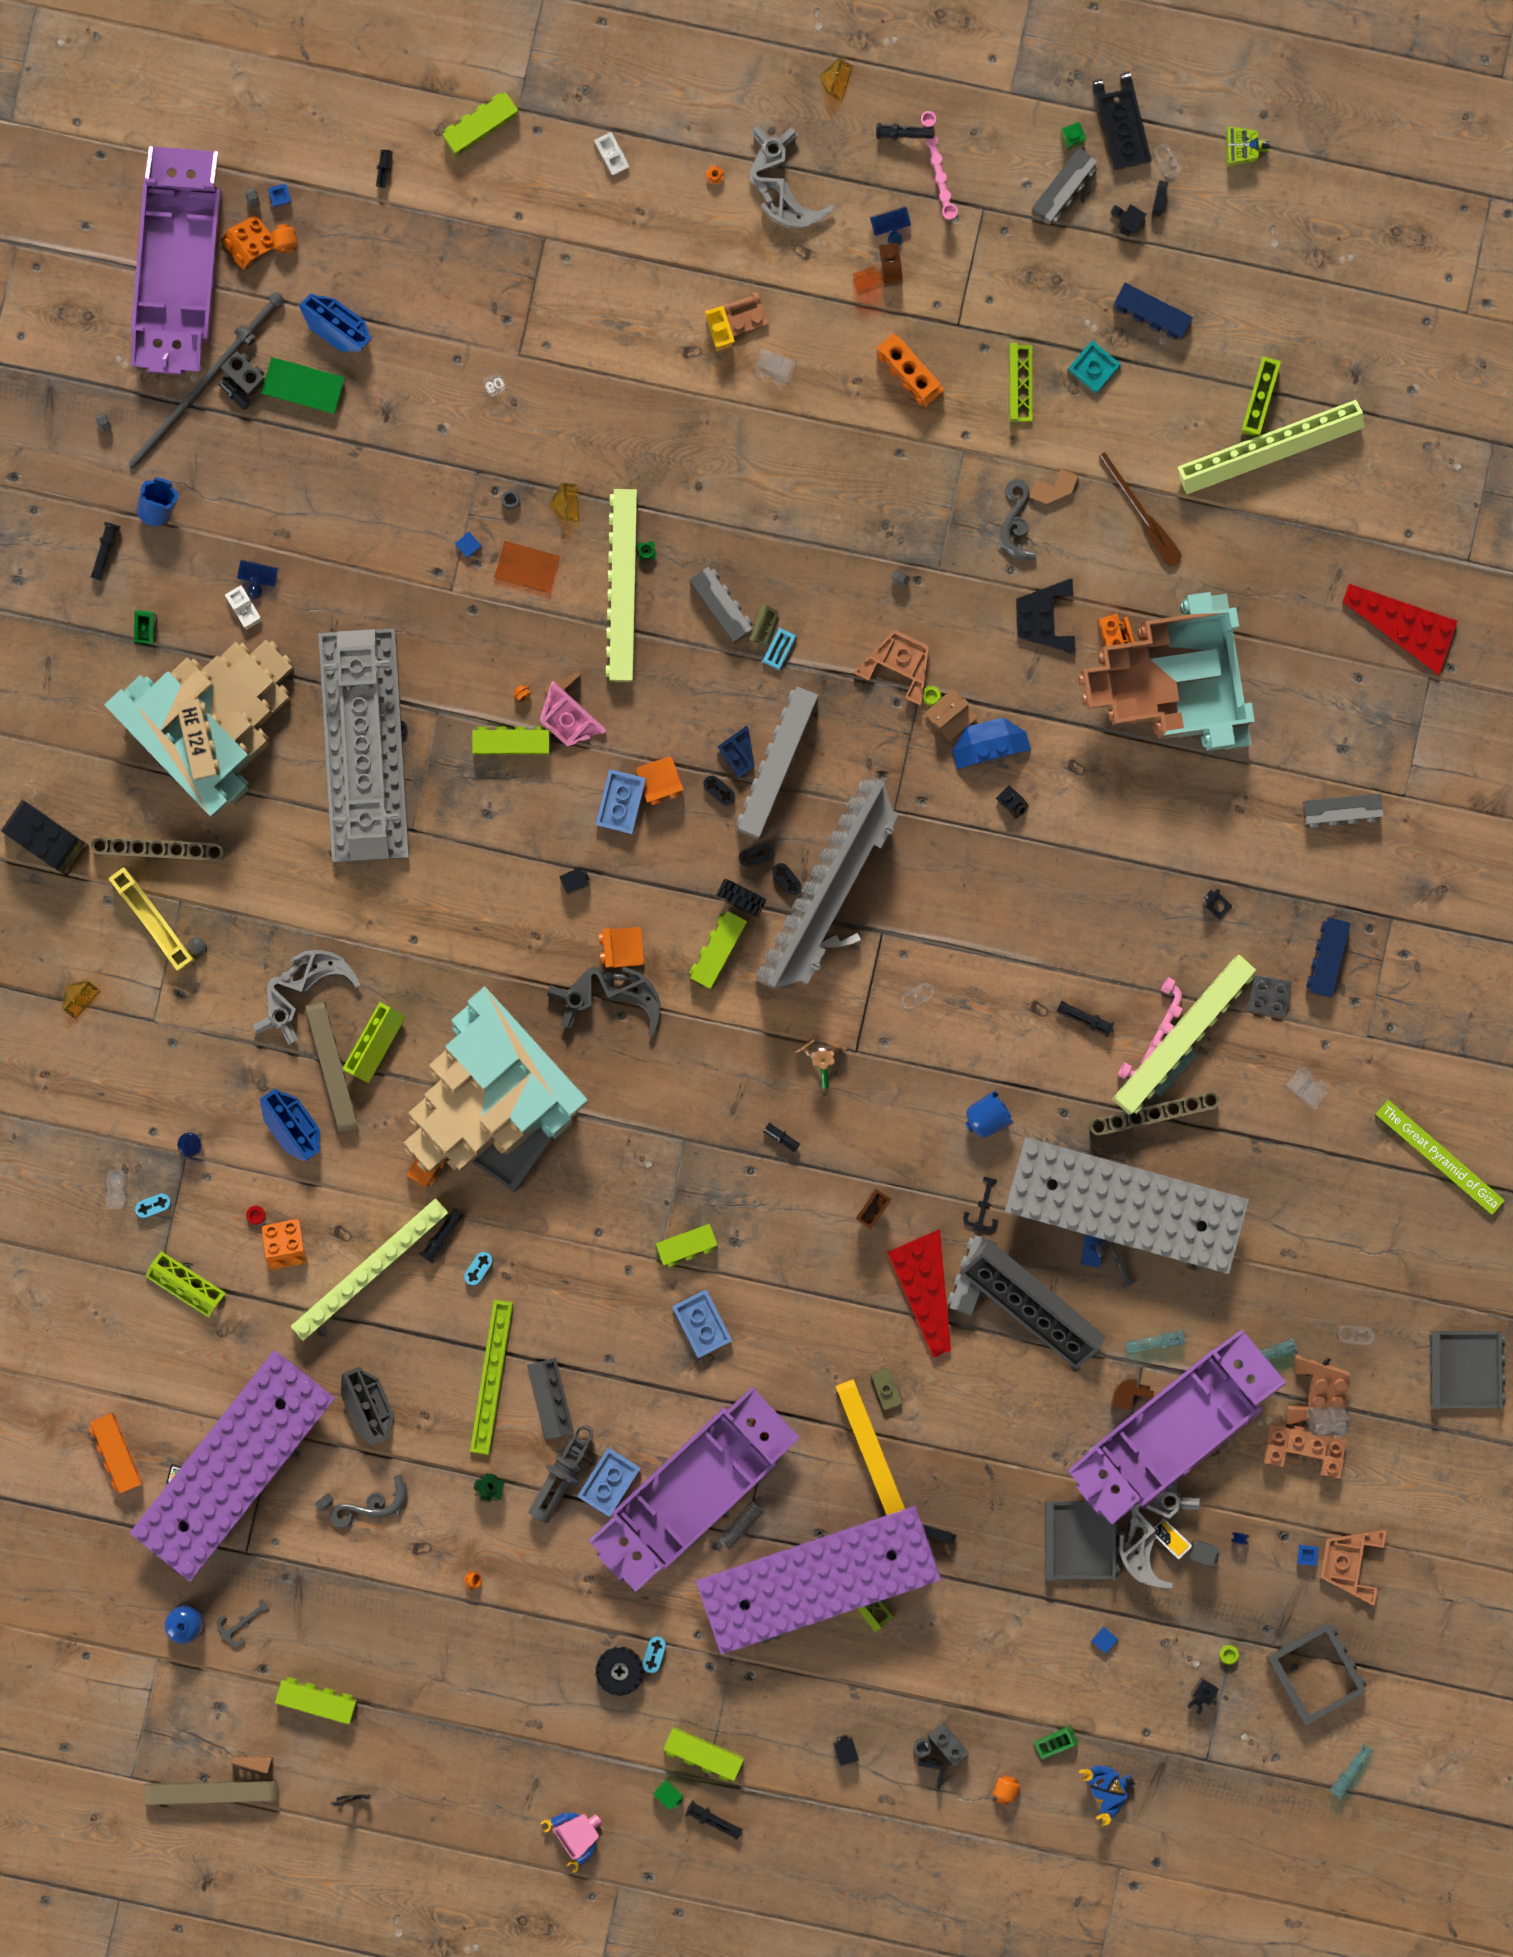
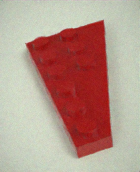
M1348 584L1342 603L1370 622L1372 626L1379 629L1393 642L1416 657L1422 664L1433 670L1434 673L1440 674L1457 620Z
M940 1229L887 1252L933 1358L951 1351Z

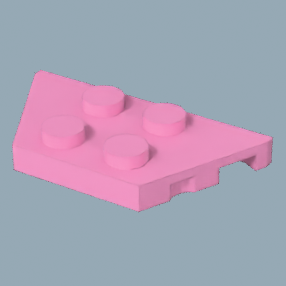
M554 681L551 682L539 720L567 747L576 744L580 740L584 741L593 735L603 734L607 731Z

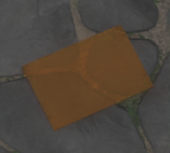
M505 541L494 578L550 593L560 556Z

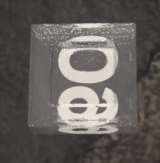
M499 371L482 379L490 398L507 389Z

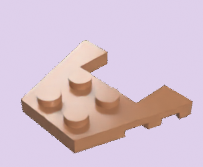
M894 630L854 670L853 674L869 681L877 664H880L913 680L905 699L921 706L929 646Z
M1295 1355L1294 1374H1312L1307 1406L1287 1405L1286 1423L1293 1424L1346 1409L1350 1373Z
M1379 1530L1326 1539L1320 1578L1371 1605H1375L1378 1588L1358 1585L1364 1545L1384 1548L1387 1531Z

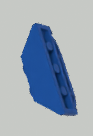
M310 293L299 305L309 329L339 351H361L372 339L365 321L334 298L316 296Z
M1003 717L966 727L952 753L958 770L1031 751L1027 732Z
M274 1089L260 1098L263 1120L286 1153L305 1162L320 1152V1128L297 1097Z

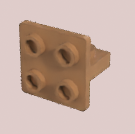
M955 689L948 692L925 712V715L947 741H951L977 719V715L968 706L969 703L965 698L962 699Z

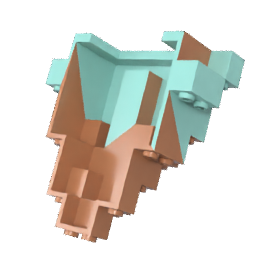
M1210 592L1187 595L1182 600V603H1180L1182 616L1145 621L1140 625V629H1138V638L1142 641L1102 647L1100 649L1101 652H1098L1099 663L1103 664V666L1083 669L1081 675H1079V684L1084 689V694H1082L1083 705H1086L1087 710L1101 707L1110 708L1107 710L1109 721H1112V725L1152 721L1155 722L1153 724V731L1155 735H1158V739L1204 734V736H1201L1202 746L1206 747V751L1225 748L1229 750L1251 745L1248 726L1255 722L1252 703L1244 702L1233 631L1239 627L1236 608H1229L1227 594L1211 596Z

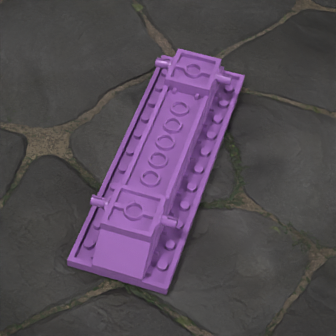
M274 1350L130 1531V1534L187 1580L191 1581L330 1406L335 1397L296 1365Z
M913 1506L698 1579L696 1584L720 1653L724 1654L940 1581L941 1577L917 1508Z

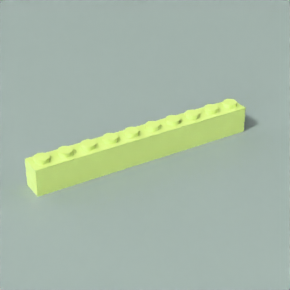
M1354 400L1177 467L1180 482L1186 494H1190L1365 428L1363 412L1358 402Z
M614 489V494H610V506H613V513H610L609 525H613V532H609V544H613L612 551H609V563H612V570H608V582H612V589H608V601H611V608H607V620H611V627H607V639H610V646L606 648V658H610V665H606V677H609L610 682H633L637 490Z
M1240 955L1235 956L1116 1093L1112 1100L1128 1114L1137 1113L1143 1107L1142 1101L1145 1098L1149 1099L1156 1092L1155 1086L1158 1083L1161 1085L1168 1078V1071L1170 1069L1174 1070L1181 1063L1179 1061L1183 1054L1185 1056L1188 1055L1193 1049L1191 1045L1194 1041L1202 1039L1206 1034L1204 1032L1206 1027H1212L1218 1020L1216 1016L1219 1012L1224 1013L1230 1006L1228 1002L1232 997L1236 999L1243 991L1241 987L1245 983L1248 985L1253 980V973L1256 969Z
M435 1198L290 1327L303 1341L306 1340L449 1214L448 1210Z

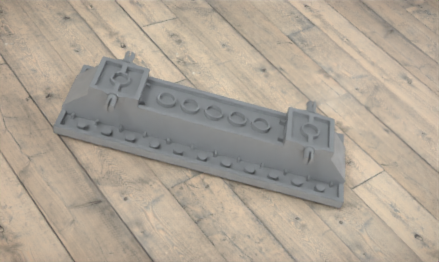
M395 628L318 633L332 862L409 858Z
M864 779V781L861 780L856 787L857 794L849 800L846 806L848 808L846 814H842L837 824H839L837 831H833L828 839L830 844L822 850L819 856L821 858L819 864H815L811 870L810 875L812 877L810 881H806L801 889V892H803L800 899L797 898L795 900L791 916L788 915L783 922L785 927L782 933L778 932L774 939L775 946L773 949L768 950L764 966H760L756 972V981L772 988L797 981L808 984L815 970H819V967H821L819 962L826 950L819 946L872 847L881 848L888 834H892V831H894L893 825L899 814L892 811L884 781L880 779Z
M1025 1137L1004 1212L1229 1274L1249 1199Z

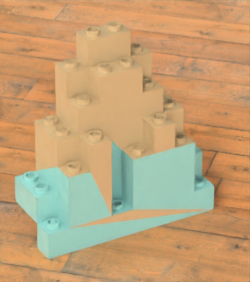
M265 640L250 655H248L250 650L243 643L239 645L235 642L220 657L217 655L204 668L194 658L190 660L187 657L171 673L167 671L155 684L147 676L143 678L140 675L124 691L120 689L104 705L208 815L213 818L229 802L234 805L250 790L247 787L249 782L240 772L270 745L267 741L269 737L260 727L290 700L287 696L290 692L282 684L280 686L278 684L294 670L291 666L293 662L286 655L282 657L277 652L280 648L273 641L269 643ZM199 698L201 703L204 702L207 714H204L205 721L210 723L211 733L208 734L210 740L214 741L216 751L213 752L214 759H218L220 770L217 771L218 776L195 781L191 772L176 704Z
M485 986L467 1001L468 1006L451 1020L453 1032L457 1036L445 1046L446 1050L429 1064L431 1076L437 1084L424 1094L426 1098L409 1112L411 1117L409 1121L415 1128L418 1126L420 1128L404 1141L406 1146L404 1150L411 1158L415 1156L419 1160L417 1165L424 1172L428 1170L429 1173H432L447 1158L449 1159L447 1161L449 1166L454 1171L458 1169L461 1172L493 1143L501 1154L505 1152L509 1155L540 1127H542L543 1132L549 1138L553 1136L556 1139L572 1125L571 1118L588 1104L585 1096Z

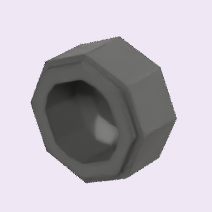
M255 188L246 189L245 196L248 204L252 208L259 206L260 201Z
M102 412L96 415V423L103 432L112 428L105 413Z
M509 490L503 493L501 501L505 508L512 510L518 507L520 498L517 492Z
M894 571L891 580L899 586L906 587L910 577L899 571Z
M194 937L188 942L187 950L191 955L201 956L206 952V943L203 939Z
M327 1493L315 1502V1506L319 1511L325 1510L331 1506L334 1499L330 1493Z
M922 1737L915 1740L913 1749L916 1755L925 1757L930 1755L932 1745L928 1739Z

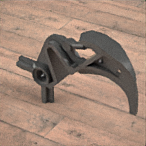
M597 967L589 968L568 991L550 985L546 995L564 1002V1006L567 1008L561 1026L572 1029L577 1012L592 1007L591 977L592 975H597L608 999L610 998L611 1001L632 1002L646 1011L650 1018L648 1034L651 1036L654 1035L659 1020L660 999L654 986L645 976L625 967L622 968V972L631 976L613 974L610 971L603 972V970ZM624 979L632 982V984L622 989H616L610 985L612 980L623 981ZM636 987V988L638 989V991H637V992H634V991H633V988ZM579 995L581 997L580 1004L572 1005L570 1003L571 996ZM646 997H650L651 1000L647 1001Z

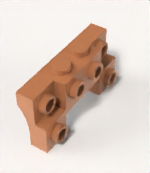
M1270 1424L1263 1463L1283 1467L1286 1452L1323 1459L1320 1474L1335 1478L1341 1477L1347 1440L1325 1436L1324 1431L1314 1429L1313 1433L1306 1432L1305 1427L1294 1425V1429Z

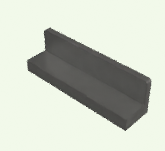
M556 1358L528 1364L527 1367L545 1439L574 1433Z

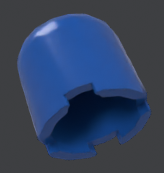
M154 478V480L148 482L144 481L137 502L138 517L149 526L156 527L166 524L175 509L178 491L172 487L170 481L163 478Z
M996 1090L972 1104L966 1111L968 1121L965 1124L970 1132L974 1131L980 1137H988L1014 1123L1010 1118L1012 1116L1003 1101L1000 1102L999 1094Z
M179 1605L172 1609L166 1617L164 1624L165 1632L169 1639L175 1643L186 1644L193 1642L204 1631V1617L201 1611L193 1605Z

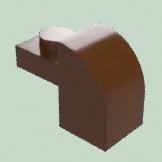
M898 243L879 245L883 286L902 285L903 275Z
M1137 1379L1123 1380L1114 1389L1111 1406L1131 1410L1134 1395L1153 1399L1154 1391L1150 1390L1151 1386L1139 1384V1388L1136 1387Z

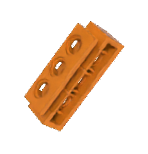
M895 333L877 347L876 351L878 354L876 356L878 359L890 366L889 371L894 377H900L903 381L901 383L908 392L911 390L916 395L914 399L920 406L924 405L927 408L944 393L940 382ZM898 353L901 355V359L894 360L891 355ZM910 367L914 370V373L906 374L904 369ZM918 382H924L927 385V387L924 389H920L917 387L916 384Z
M1118 614L1098 620L1105 647L1135 642L1128 617H1124L1122 622H1120ZM1120 625H1122L1123 633L1126 640H1123L1121 630L1119 627Z

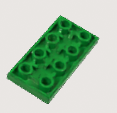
M271 357L261 394L335 415L345 377Z

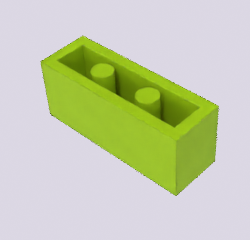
M710 1224L656 1243L663 1265L667 1264L668 1267L679 1264L678 1260L686 1258V1261L696 1258V1253L704 1251V1254L715 1251L714 1247L718 1245Z

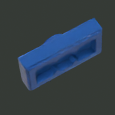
M1085 1234L1081 1258L1082 1265L1100 1267L1102 1257L1098 1256L1096 1248L1104 1239Z

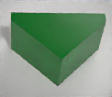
M134 611V642L153 644L157 615L154 612Z

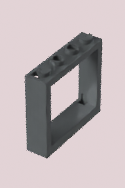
M1327 1622L1266 1656L1305 1725L1312 1723L1367 1692L1364 1688L1367 1686L1362 1675L1358 1677L1355 1672L1357 1669L1355 1662L1352 1658L1348 1659L1345 1654L1348 1652L1343 1641L1339 1643L1336 1638L1338 1635L1336 1628L1333 1624L1330 1626ZM1326 1632L1357 1689L1309 1715L1278 1658Z

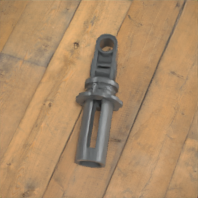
M581 1425L576 1430L573 1438L570 1439L563 1452V1456L557 1455V1461L554 1465H546L549 1475L528 1511L536 1519L549 1523L569 1485H577L579 1483L575 1478V1474L581 1469L578 1463L583 1458L594 1435L593 1429L589 1425ZM587 1430L590 1435L589 1438L582 1439L579 1436V1431ZM558 1476L563 1480L549 1506L545 1509L541 1505Z

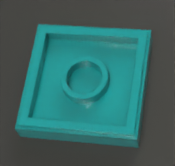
M1092 340L1067 370L1097 394L1121 364Z

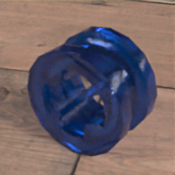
M1232 1532L1234 1538L1231 1539V1542L1248 1545L1247 1538L1250 1535Z

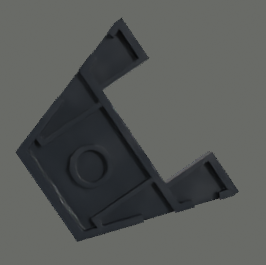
M1073 579L1062 581L1016 599L1017 638L1043 644L1068 653H1076L1075 636H1055L1053 597H1073Z

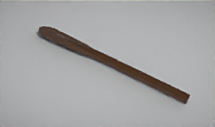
M1104 452L1099 455L1103 464L1141 517L1143 526L1164 563L1170 566L1176 565L1181 560V552L1163 528L1146 513L1107 454Z

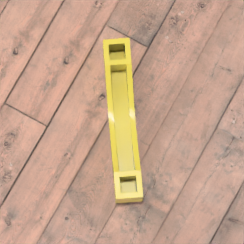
M123 867L108 878L145 925L177 971H182L195 961L126 868Z

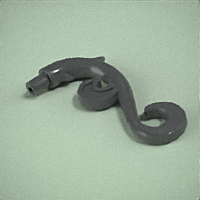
M1013 479L1006 485L1007 496L1011 500L1016 501L1017 497L1014 496L1013 490L1018 487L1023 490V496L1006 517L1002 527V542H998V545L1015 559L1027 561V559L1036 560L1037 552H1027L1019 544L1016 547L1011 540L1010 531L1013 525L1018 526L1017 529L1013 530V533L1017 536H1023L1028 530L1026 520L1016 516L1028 498L1029 487L1023 480Z
M401 1474L394 1476L396 1490L392 1496L396 1497L388 1507L382 1509L375 1508V1503L383 1506L385 1502L384 1496L381 1493L375 1492L367 1497V1508L351 1504L335 1506L330 1513L332 1524L337 1528L349 1526L353 1517L351 1513L348 1514L345 1520H341L338 1517V1512L343 1509L376 1518L387 1517L395 1512L397 1516H400L407 1498V1486L403 1482Z

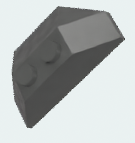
M360 1367L343 1373L341 1375V1398L356 1432L371 1445L388 1439L394 1414L379 1379Z

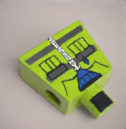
M1227 127V167L1255 162L1259 158V152H1269V140H1258V131Z

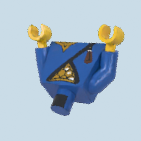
M1102 1765L1089 1769H1080L1079 1773H1085V1777L1081 1781H1088L1099 1811L1104 1813L1098 1815L1096 1820L1103 1819L1101 1827L1108 1825L1110 1820L1120 1812L1126 1803L1128 1796L1125 1789L1135 1785L1132 1775L1129 1774L1120 1778L1117 1770Z

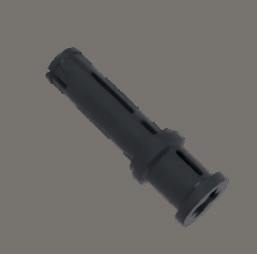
M878 122L876 126V138L878 140L881 138H892L893 140L899 138L934 139L935 137L934 127L899 126L897 123L885 125L881 122Z
M104 522L105 529L102 537L99 539L101 544L90 576L102 581L112 546L116 545L115 538L117 532L121 529L120 526Z
M1061 1001L1056 1011L1089 1026L1091 1031L1095 1030L1104 1034L1106 1038H1108L1114 1026V1022L1110 1023L1103 1020L1099 1015L1093 1016L1063 1001Z
M454 1208L434 1238L428 1240L429 1244L419 1254L431 1263H434V1258L440 1250L444 1249L443 1244L464 1214Z
M694 1800L690 1802L685 1812V1816L697 1819L700 1824L706 1823L736 1840L742 1832V1828L712 1814L709 1808H703L695 1804Z

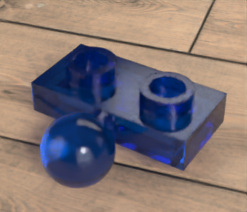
M906 206L869 217L874 236L889 232L888 243H898V246L902 244L903 237L897 230L911 226Z
M241 559L237 579L252 582V585L247 588V595L251 599H258L262 594L260 584L275 587L279 568Z

